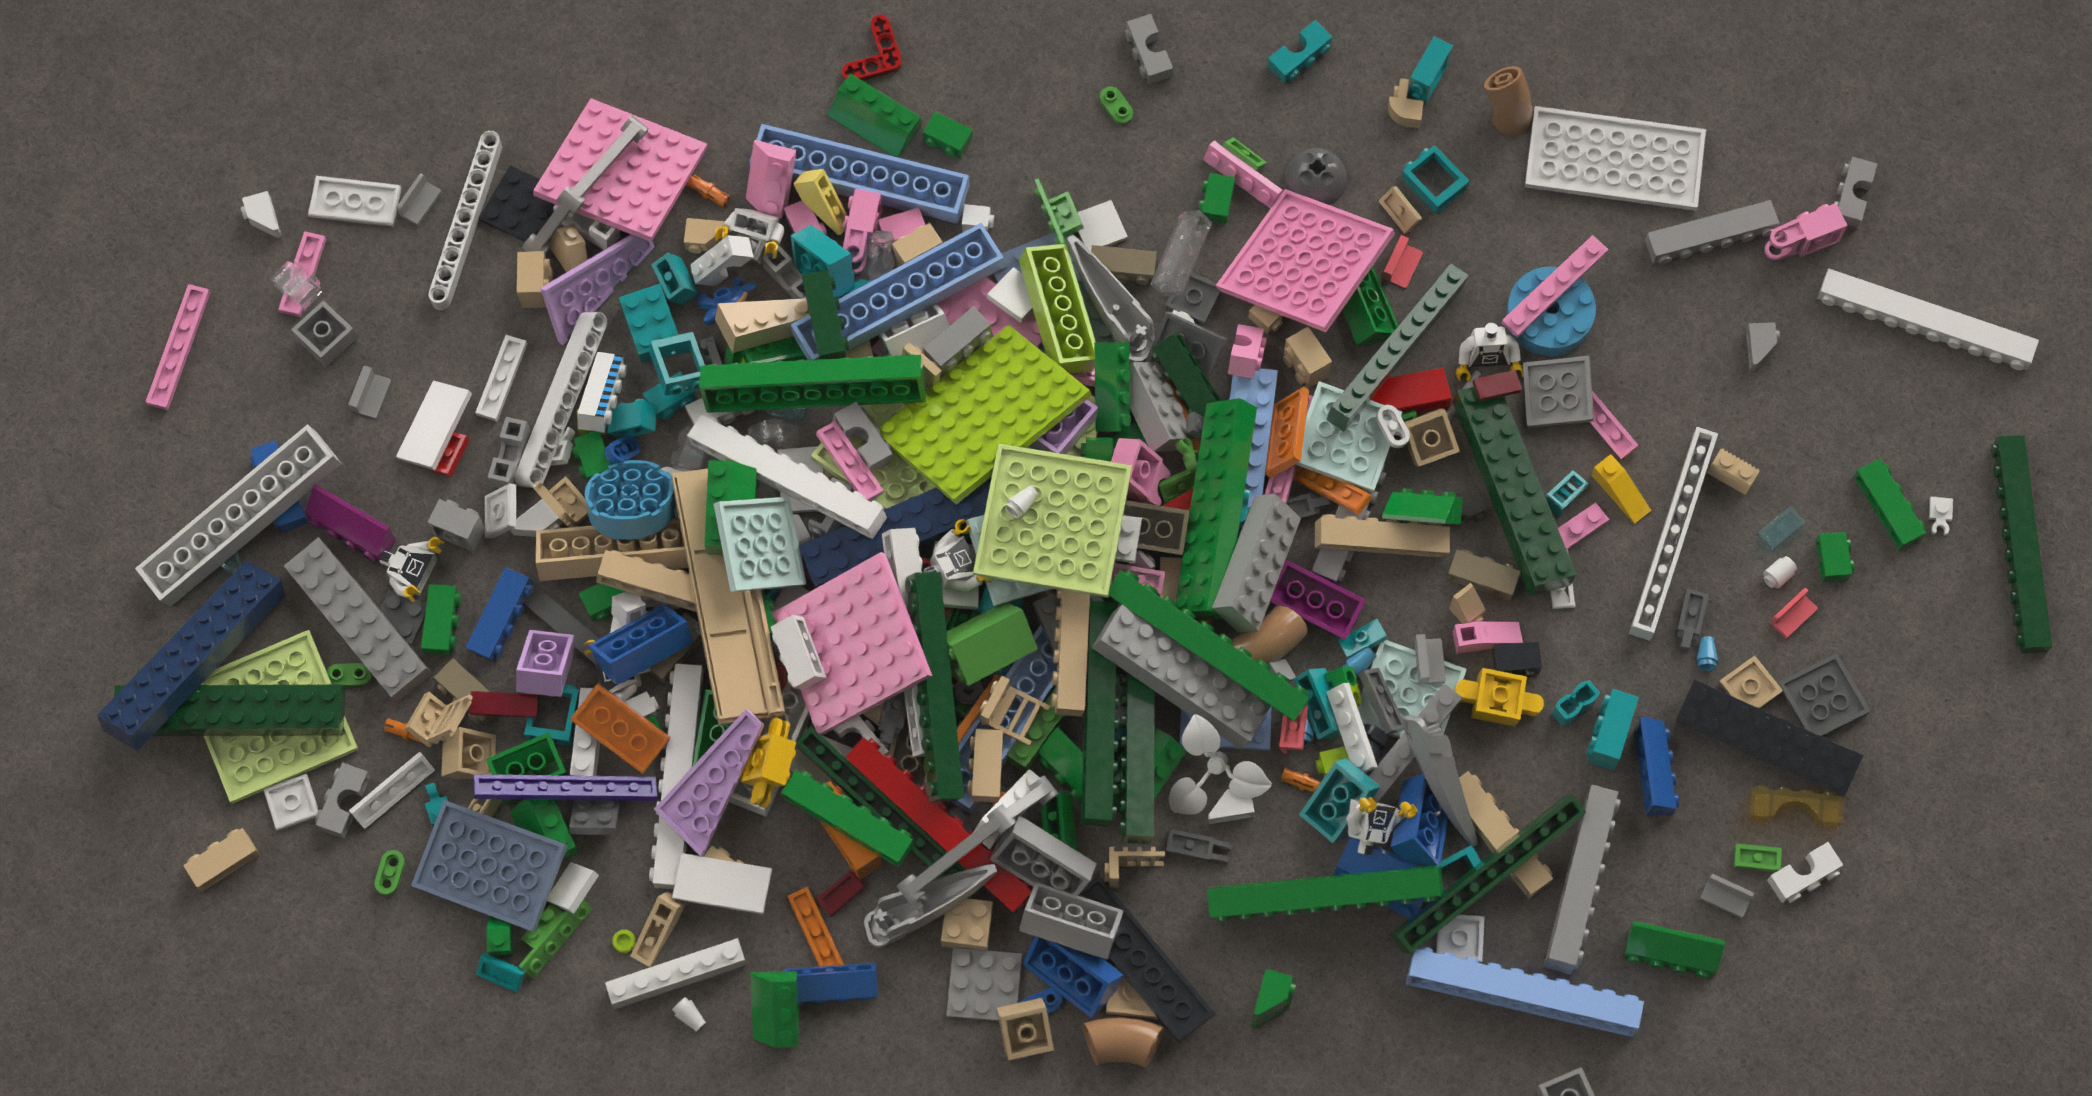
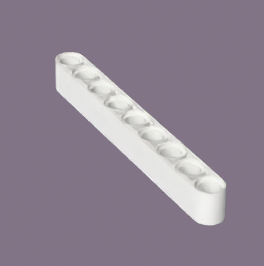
M487 131L480 138L429 290L430 301L437 310H445L451 304L502 151L499 135L494 131ZM490 142H496L493 146H487ZM483 161H490L487 165H480ZM477 180H483L481 184H474ZM471 199H477L475 203H468ZM470 218V221L467 223H462L463 219ZM459 237L464 238L461 242H455ZM451 257H458L453 262L448 261ZM445 276H451L448 281H442ZM440 295L445 296L440 301L435 300Z
M583 312L577 320L516 470L515 482L520 487L534 488L536 481L543 484L606 329L607 318L601 312Z

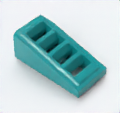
M1572 470L1545 495L1550 510L1559 517L1589 486V483ZM1573 480L1579 488L1574 487L1569 481ZM1566 486L1567 488H1569L1573 492V494L1569 493L1563 487ZM1560 492V493H1561L1563 496H1565L1567 499L1564 500V499H1563L1562 497H1560L1557 493Z

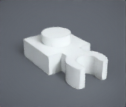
M567 427L566 431L564 430L551 465L568 463L573 447L570 441L575 435V431L570 427Z
M1929 498V520H1935L1931 527L1932 535L1936 534L1937 527L1943 528L1944 536H1947L1949 533V526L1946 521H1952L1953 499Z

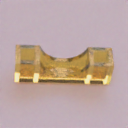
M1755 786L1748 793L1747 819L1771 821L1775 812L1786 806H1797L1811 815L1816 826L1839 828L1842 824L1843 796H1837L1835 792L1814 794L1812 790L1792 792L1789 788L1770 790L1767 786Z

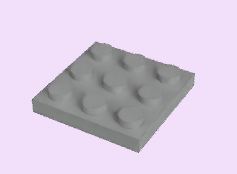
M1589 356L1523 363L1528 428L1594 421Z
M953 948L947 1017L999 1022L997 1008L1018 1003L1022 954Z

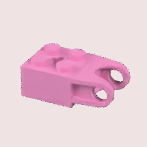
M855 189L854 196L849 197L848 209H850L849 216H845L844 228L846 230L843 248L851 253L852 263L861 262V266L858 269H852L854 275L864 271L869 249H874L879 229L878 220L881 219L883 210L881 193Z
M1836 203L1830 206L1828 204L1822 205L1812 213L1804 212L1797 216V219L1781 225L1771 232L1770 241L1767 242L1764 249L1765 255L1770 260L1779 261L1797 253L1802 257L1840 242L1847 223ZM1774 246L1781 249V253L1774 255L1769 251V247Z
M1119 438L1111 462L1132 465L1127 497L1138 503L1161 506L1162 501L1158 495V484L1160 480L1171 476L1170 471L1162 463L1163 459L1140 439Z

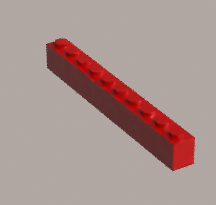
M863 737L846 755L845 758L947 852H950L973 834L972 830L968 833L962 828L964 823L956 815L951 818L945 812L948 808L942 802H929L926 788L922 784L919 787L912 782L914 777L905 768L901 772L895 766L898 762L887 753L884 756L878 751L881 746L872 738L868 741ZM979 844L958 862L967 870L995 864L997 874L987 881L984 886L1015 914L1032 893L1030 888L1032 886L1022 879L1019 880L1012 873L991 861L990 858L994 850L988 847L985 849Z

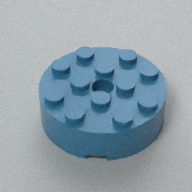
M1558 267L1537 268L1522 276L1512 288L1507 303L1506 316ZM1580 278L1548 308V310L1555 312V314L1545 311L1518 338L1511 333L1520 346L1534 354L1555 357L1574 351L1587 339L1595 319L1596 304L1591 289Z
M629 460L609 465L608 470L601 474L596 473L589 480L585 489V500L591 525L598 532L615 540L644 539L646 536L652 535L667 526L675 515L673 507L676 506L671 475L669 472L666 473L661 470L660 465L652 462Z

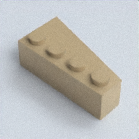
M806 298L719 303L715 321L732 353L792 337L791 324L808 316L809 310Z

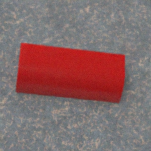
M1442 367L1391 377L1384 383L1371 401L1382 405H1391L1402 413L1414 410L1416 414L1451 407L1452 396L1444 368Z

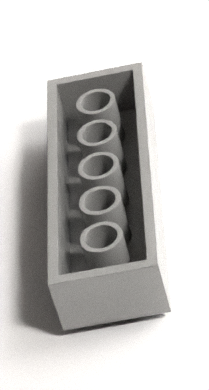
M1275 493L1254 497L1212 607L1238 633L1259 631L1301 520Z

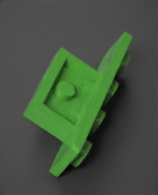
M1037 178L1035 179L1037 188H1034L1038 199H1043L1044 204L1041 207L1045 216H1050L1051 218L1048 224L1053 233L1056 232L1058 237H1055L1057 245L1066 244L1070 254L1071 251L1065 237L1084 228L1071 195L1067 191L1049 200L1042 183Z
M583 899L575 913L569 911L563 913L550 904L542 913L536 931L527 930L521 937V940L533 950L521 962L519 967L533 979L592 911L591 906Z

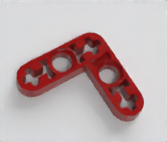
M876 15L871 20V30L879 55L845 64L842 68V78L844 81L849 76L848 70L850 69L855 72V77L864 81L896 72L901 68V55L890 21L885 15ZM881 21V23L884 24L883 34H881L879 26H877V22ZM883 40H890L892 45L889 48H883L880 43ZM891 52L893 60L895 61V65L893 66L891 65V63H888V54ZM875 64L878 68L875 72H868L866 66ZM859 66H862L863 75H861Z

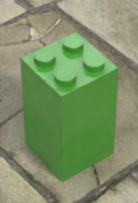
M1009 603L997 605L947 631L951 677L968 686L1038 650L1023 610Z

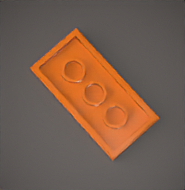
M1305 387L1300 388L1274 404L1265 475L1270 478L1301 461L1309 390Z
M599 683L596 684L570 718L572 722L642 774L671 738Z

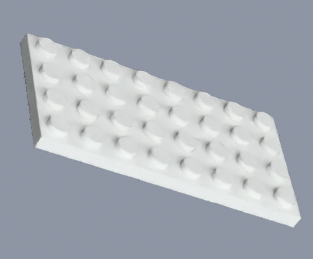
M1535 106L1525 187L1696 211L1698 208L1706 129Z

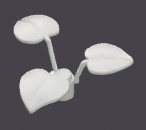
M1194 714L1183 732L1182 744L1186 751L1192 755L1199 756L1204 753L1206 757H1210L1207 764L1208 770L1197 785L1189 777L1178 780L1170 791L1169 805L1174 813L1187 815L1199 813L1207 803V795L1200 787L1211 773L1221 774L1224 770L1228 777L1232 778L1229 785L1230 791L1240 798L1250 799L1260 796L1271 787L1272 783L1258 765L1249 761L1237 764L1232 774L1230 766L1227 765L1228 758L1226 754L1219 751L1216 752L1221 743L1217 730L1206 719Z

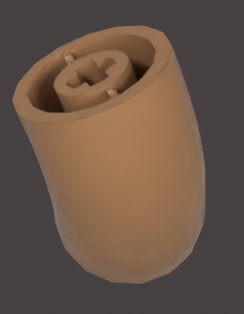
M1515 66L1506 67L1493 73L1484 83V88L1492 108V122L1495 128L1503 134L1510 136L1519 135L1530 127L1533 116L1531 95L1522 69Z
M1276 606L1263 618L1259 631L1243 632L1232 638L1236 649H1239L1241 646L1252 653L1251 659L1257 662L1261 659L1269 664L1270 662L1279 661L1297 646L1307 635L1308 629L1304 620L1295 611L1288 607Z
M1106 1018L1083 1023L1085 1039L1096 1065L1123 1062L1147 1068L1155 1055L1164 1028L1159 1025L1130 1018Z

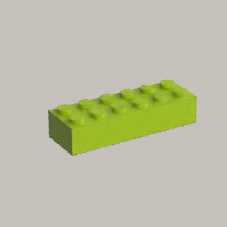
M1058 244L1025 248L1019 259V264L1046 355L1069 374L1093 371L1095 369L1094 343L1096 341L1067 245Z

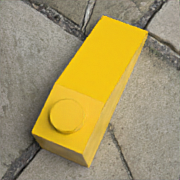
M1611 454L1594 467L1591 476L1634 524L1651 512L1650 507L1626 470Z

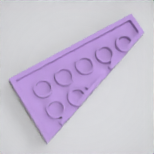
M631 234L540 288L560 344L564 345L568 341L567 337L573 332L580 314L583 312H595L612 294L614 286L619 281L623 282L628 271L634 265L638 266L654 248L653 241L649 242Z
M749 709L744 710L654 808L702 857L708 848L764 727V724Z

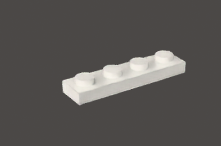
M508 335L505 336L475 412L477 416L498 421L527 347V341Z
M1342 683L1327 691V695L1350 762L1362 772L1367 773L1377 768V764L1349 683Z
M418 752L352 807L349 812L365 829L434 772L435 769Z

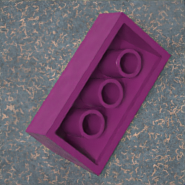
M317 484L313 486L305 509V515L311 526L316 529L324 528L327 530V535L335 540L341 538L345 541L344 544L354 551L358 548L364 552L363 556L372 562L375 559L380 561L383 552L390 551L396 539L388 526Z
M1285 560L1270 602L1277 606L1288 607L1301 616V618L1346 640L1366 603V599Z

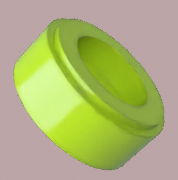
M619 930L614 934L612 943L618 952L628 953L634 949L636 939L631 931Z

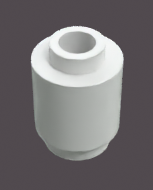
M1787 556L1779 558L1764 571L1763 579L1769 587L1779 589L1795 575L1797 566Z

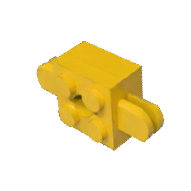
M1482 668L1477 676V682L1462 679L1454 687V691L1462 697L1460 702L1473 704L1471 718L1515 727L1521 719V714L1537 716L1544 706L1543 698L1540 695L1525 692L1527 677Z
M776 717L770 722L767 735L758 738L740 781L753 786L750 802L762 808H766L770 804L774 788L785 786L790 778V765L796 754V742L787 739L790 723Z

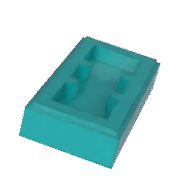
M1375 619L1350 633L1346 640L1341 638L1338 641L1349 659L1367 647L1373 648L1386 641L1388 637L1379 620Z
M483 953L480 957L476 975L518 993L525 971Z

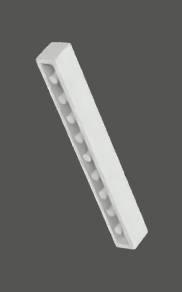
M1829 268L1817 297L1825 305H1837L1843 307L1842 309L1846 312L1861 313L1866 319L1884 321L1889 327L1899 326L1905 328L1906 332L1910 334L1919 333L1925 335L1931 341L1937 342L1940 340L1946 342L1949 347L1954 349L1961 347L1968 350L1972 355L1990 357L1989 359L1995 363L2005 362L2010 364L2016 370L2028 369L2032 363L2039 341L2038 339Z
M701 415L687 435L692 446L721 461H734L756 468V479L871 539L874 538L887 519L883 510L884 507L874 500L872 502L866 500L857 491L852 493L840 482L833 483L829 481L827 476L820 472L817 474L812 472L803 463L798 465L792 462L793 460L783 453L781 455L775 453L770 446L758 444L749 435L745 437L740 435L735 428L721 425L714 417L707 418Z
M1697 427L1693 434L1629 631L1631 635L1650 641L1654 634L1718 433Z
M915 528L890 529L882 534L884 553L907 609L909 601L908 593L905 590L906 577L913 573L921 572L922 559L918 551L919 537L916 534ZM917 684L904 691L913 757L925 756L921 746L923 736L922 728L919 725L920 707L916 699L918 693Z
M675 664V670L670 672V684H673L672 692L668 693L667 704L671 706L670 714H666L665 727H668V735L671 738L663 747V749H666V757L661 759V771H664V777L659 780L658 787L659 793H662L661 801L693 766L704 675L702 665ZM659 815V823H655L654 837H657V845L652 847V859H655L654 868H650L649 881H653L654 888L674 889L681 853L686 854L687 842Z

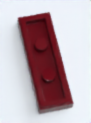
M471 691L473 698L469 706V715L537 718L538 694Z

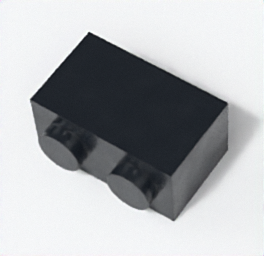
M1539 642L1494 645L1492 649L1493 665L1496 671L1531 678L1537 676V673H1540L1542 669Z

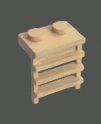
M566 476L550 490L539 481L535 482V491L569 528L576 527L588 517L584 496Z
M1001 676L999 682L994 681L989 692L992 694L989 700H984L980 707L981 724L988 725L994 730H1003L1006 736L1030 746L1032 741L1025 737L1040 708L1049 711L1051 706L1011 687L1010 679ZM1016 696L1023 698V701L1010 726L1006 729L1001 724ZM1028 702L1035 704V707L1019 735L1013 732Z
M427 692L422 697L405 729L427 747H431L433 743L438 744L440 740L444 741L447 736L451 738L469 708L473 697L469 694L445 705L433 694Z
M1109 847V863H1105V882H1109L1110 889H1118L1119 866H1164V861H1155V857H1165V851H1156V847H1151V851H1142V847H1137V851H1128V847H1123V851H1114V847ZM1128 857H1136V861H1128ZM1142 857H1150V861H1141Z

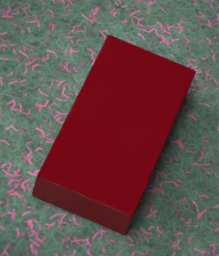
M1515 370L1476 378L1472 382L1479 402L1521 393L1522 391Z
M850 870L822 893L816 901L832 917L866 887Z

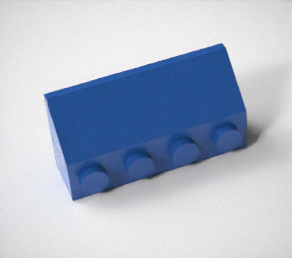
M663 604L588 646L605 675L616 685H619L636 674L646 671L654 664L665 660L672 654L683 650L692 644L693 640L687 621Z
M1640 717L1634 730L1646 817L1671 815L1679 807L1678 794H1674L1673 786L1676 785L1675 772H1671L1670 764H1673L1672 750H1668L1667 742H1670V732L1668 728H1665L1664 721Z
M1423 774L1403 781L1398 810H1401V803L1408 802L1410 805L1413 804L1418 812L1413 818L1405 817L1395 825L1391 848L1405 862L1423 866H1435L1441 863L1448 817L1433 795Z
M1351 837L1333 875L1419 866L1405 862L1400 857L1374 844L1371 855L1359 853L1360 840ZM1416 898L1414 903L1400 904V900H1393L1391 905H1385L1384 907L1392 909L1404 917L1411 918L1419 912L1424 900L1423 898Z
M1035 936L1022 963L1023 966L1090 1018H1094L1113 996L1123 977L1121 972L1101 957Z

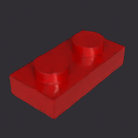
M453 432L436 469L430 470L433 473L451 478L470 439L466 435Z

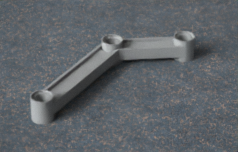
M631 115L620 129L623 133L573 189L567 186L556 200L560 205L537 235L533 233L521 248L525 252L544 251V254H546L550 249L547 243L556 229L560 227L570 212L574 215L586 200L583 196L632 141L638 143L649 130L647 126Z
M1045 775L1028 787L1030 792L1007 808L1001 804L986 816L989 819L986 824L915 878L912 874L899 883L896 887L909 904H913L927 892L924 890V887L996 831L1000 835L1017 823L1014 818L1037 802L1043 806L1058 795V792Z

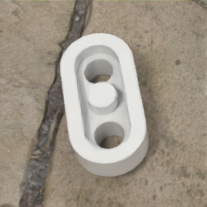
M1391 405L1381 407L1376 415V421L1388 444L1394 448L1404 447L1409 440L1410 433L1401 415ZM1389 416L1391 420L1385 421L1383 417ZM1394 435H1399L1401 440H1395Z

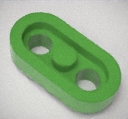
M1115 87L1104 88L1100 93V102L1113 121L1119 125L1131 122L1133 109L1121 92ZM1112 94L1114 97L1108 98L1107 95ZM1123 110L1126 113L1122 115L1119 111Z
M363 663L334 664L327 670L331 684H341L342 687L365 686L372 678V673ZM358 671H363L361 677L356 676ZM335 672H341L339 677H334Z
M390 850L382 856L375 879V888L383 896H391L399 888L405 868V858L399 851ZM392 860H398V864L396 866H390V862ZM386 881L391 882L389 888H384L383 886Z

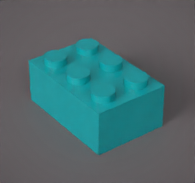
M812 224L791 235L794 264L802 275L828 270L829 277H834L836 290H832L834 297H839L855 288V275L852 270L853 259L848 250L842 248L835 240L830 239L823 231L818 230Z
M661 284L619 297L641 363L652 360L650 356V341L678 335Z
M1612 689L1610 695L1605 694L1599 709V714H1602V716L1599 715L1592 732L1596 736H1592L1586 751V755L1590 756L1588 763L1609 770H1615L1622 754L1639 697L1616 689Z
M1347 758L1336 761L1299 815L1332 843L1339 842L1348 835L1346 817L1350 813L1351 799L1360 800L1361 798H1366L1368 800L1369 797L1373 798L1380 789V786Z

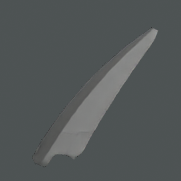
M1074 235L1068 237L1067 243L1081 280L1098 314L1113 336V341L1129 342L1130 363L1145 362L1155 339L1152 319L1140 307V303Z
M1412 715L1403 717L1402 724L1410 748L1414 752L1417 763L1433 795L1467 843L1473 847L1477 846V836L1463 794L1448 736L1441 734L1443 730L1439 724L1427 727L1424 720L1420 717Z
M995 864L937 878L924 887L927 893L911 905L901 892L880 898L877 908L868 913L864 920L869 942L874 948H882L905 938L907 934L945 914L975 893L996 875L997 869Z

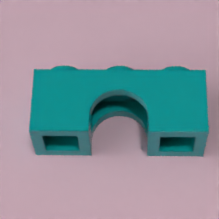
M1316 20L1299 33V42L1305 48L1303 51L1294 53L1283 45L1268 58L1267 67L1284 84L1288 80L1294 81L1304 67L1310 68L1315 63V58L1320 54L1324 56L1331 50L1332 36Z

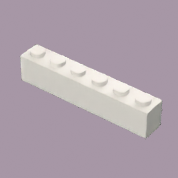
M737 938L605 982L614 1009H618L747 964Z

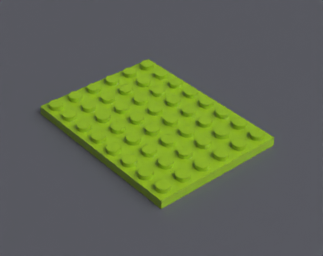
M1007 325L992 337L990 342L978 348L971 356L944 375L933 388L929 387L926 390V402L909 403L878 429L880 430L881 438L884 442L890 444L893 451L952 502L958 504L992 476L998 444L1023 448L1029 447L1089 399L1092 394L1076 378L1014 328Z

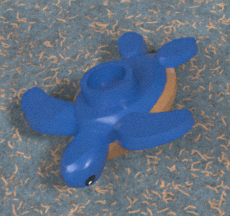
M738 277L734 279L733 287L717 290L714 293L715 297L713 299L707 297L705 293L699 294L697 296L698 305L701 308L709 309L704 316L703 321L705 325H714L716 323L715 317L719 303L745 302L748 292L756 288V283L750 282L743 285L741 278Z

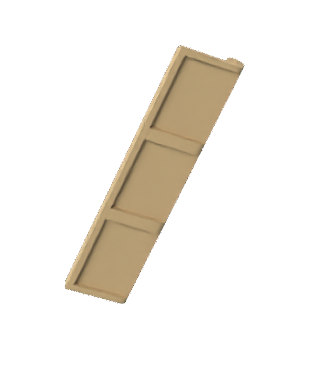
M708 469L671 473L718 725L733 723L745 709H749L758 719L782 716L785 714L761 590L731 592L724 555H708L704 546Z

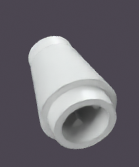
M1028 486L1008 499L1005 508L1014 518L1023 517L1038 496V493L1033 487Z
M686 997L672 1009L675 1012L674 1016L694 1029L695 1032L706 1023L692 1000L689 1001Z

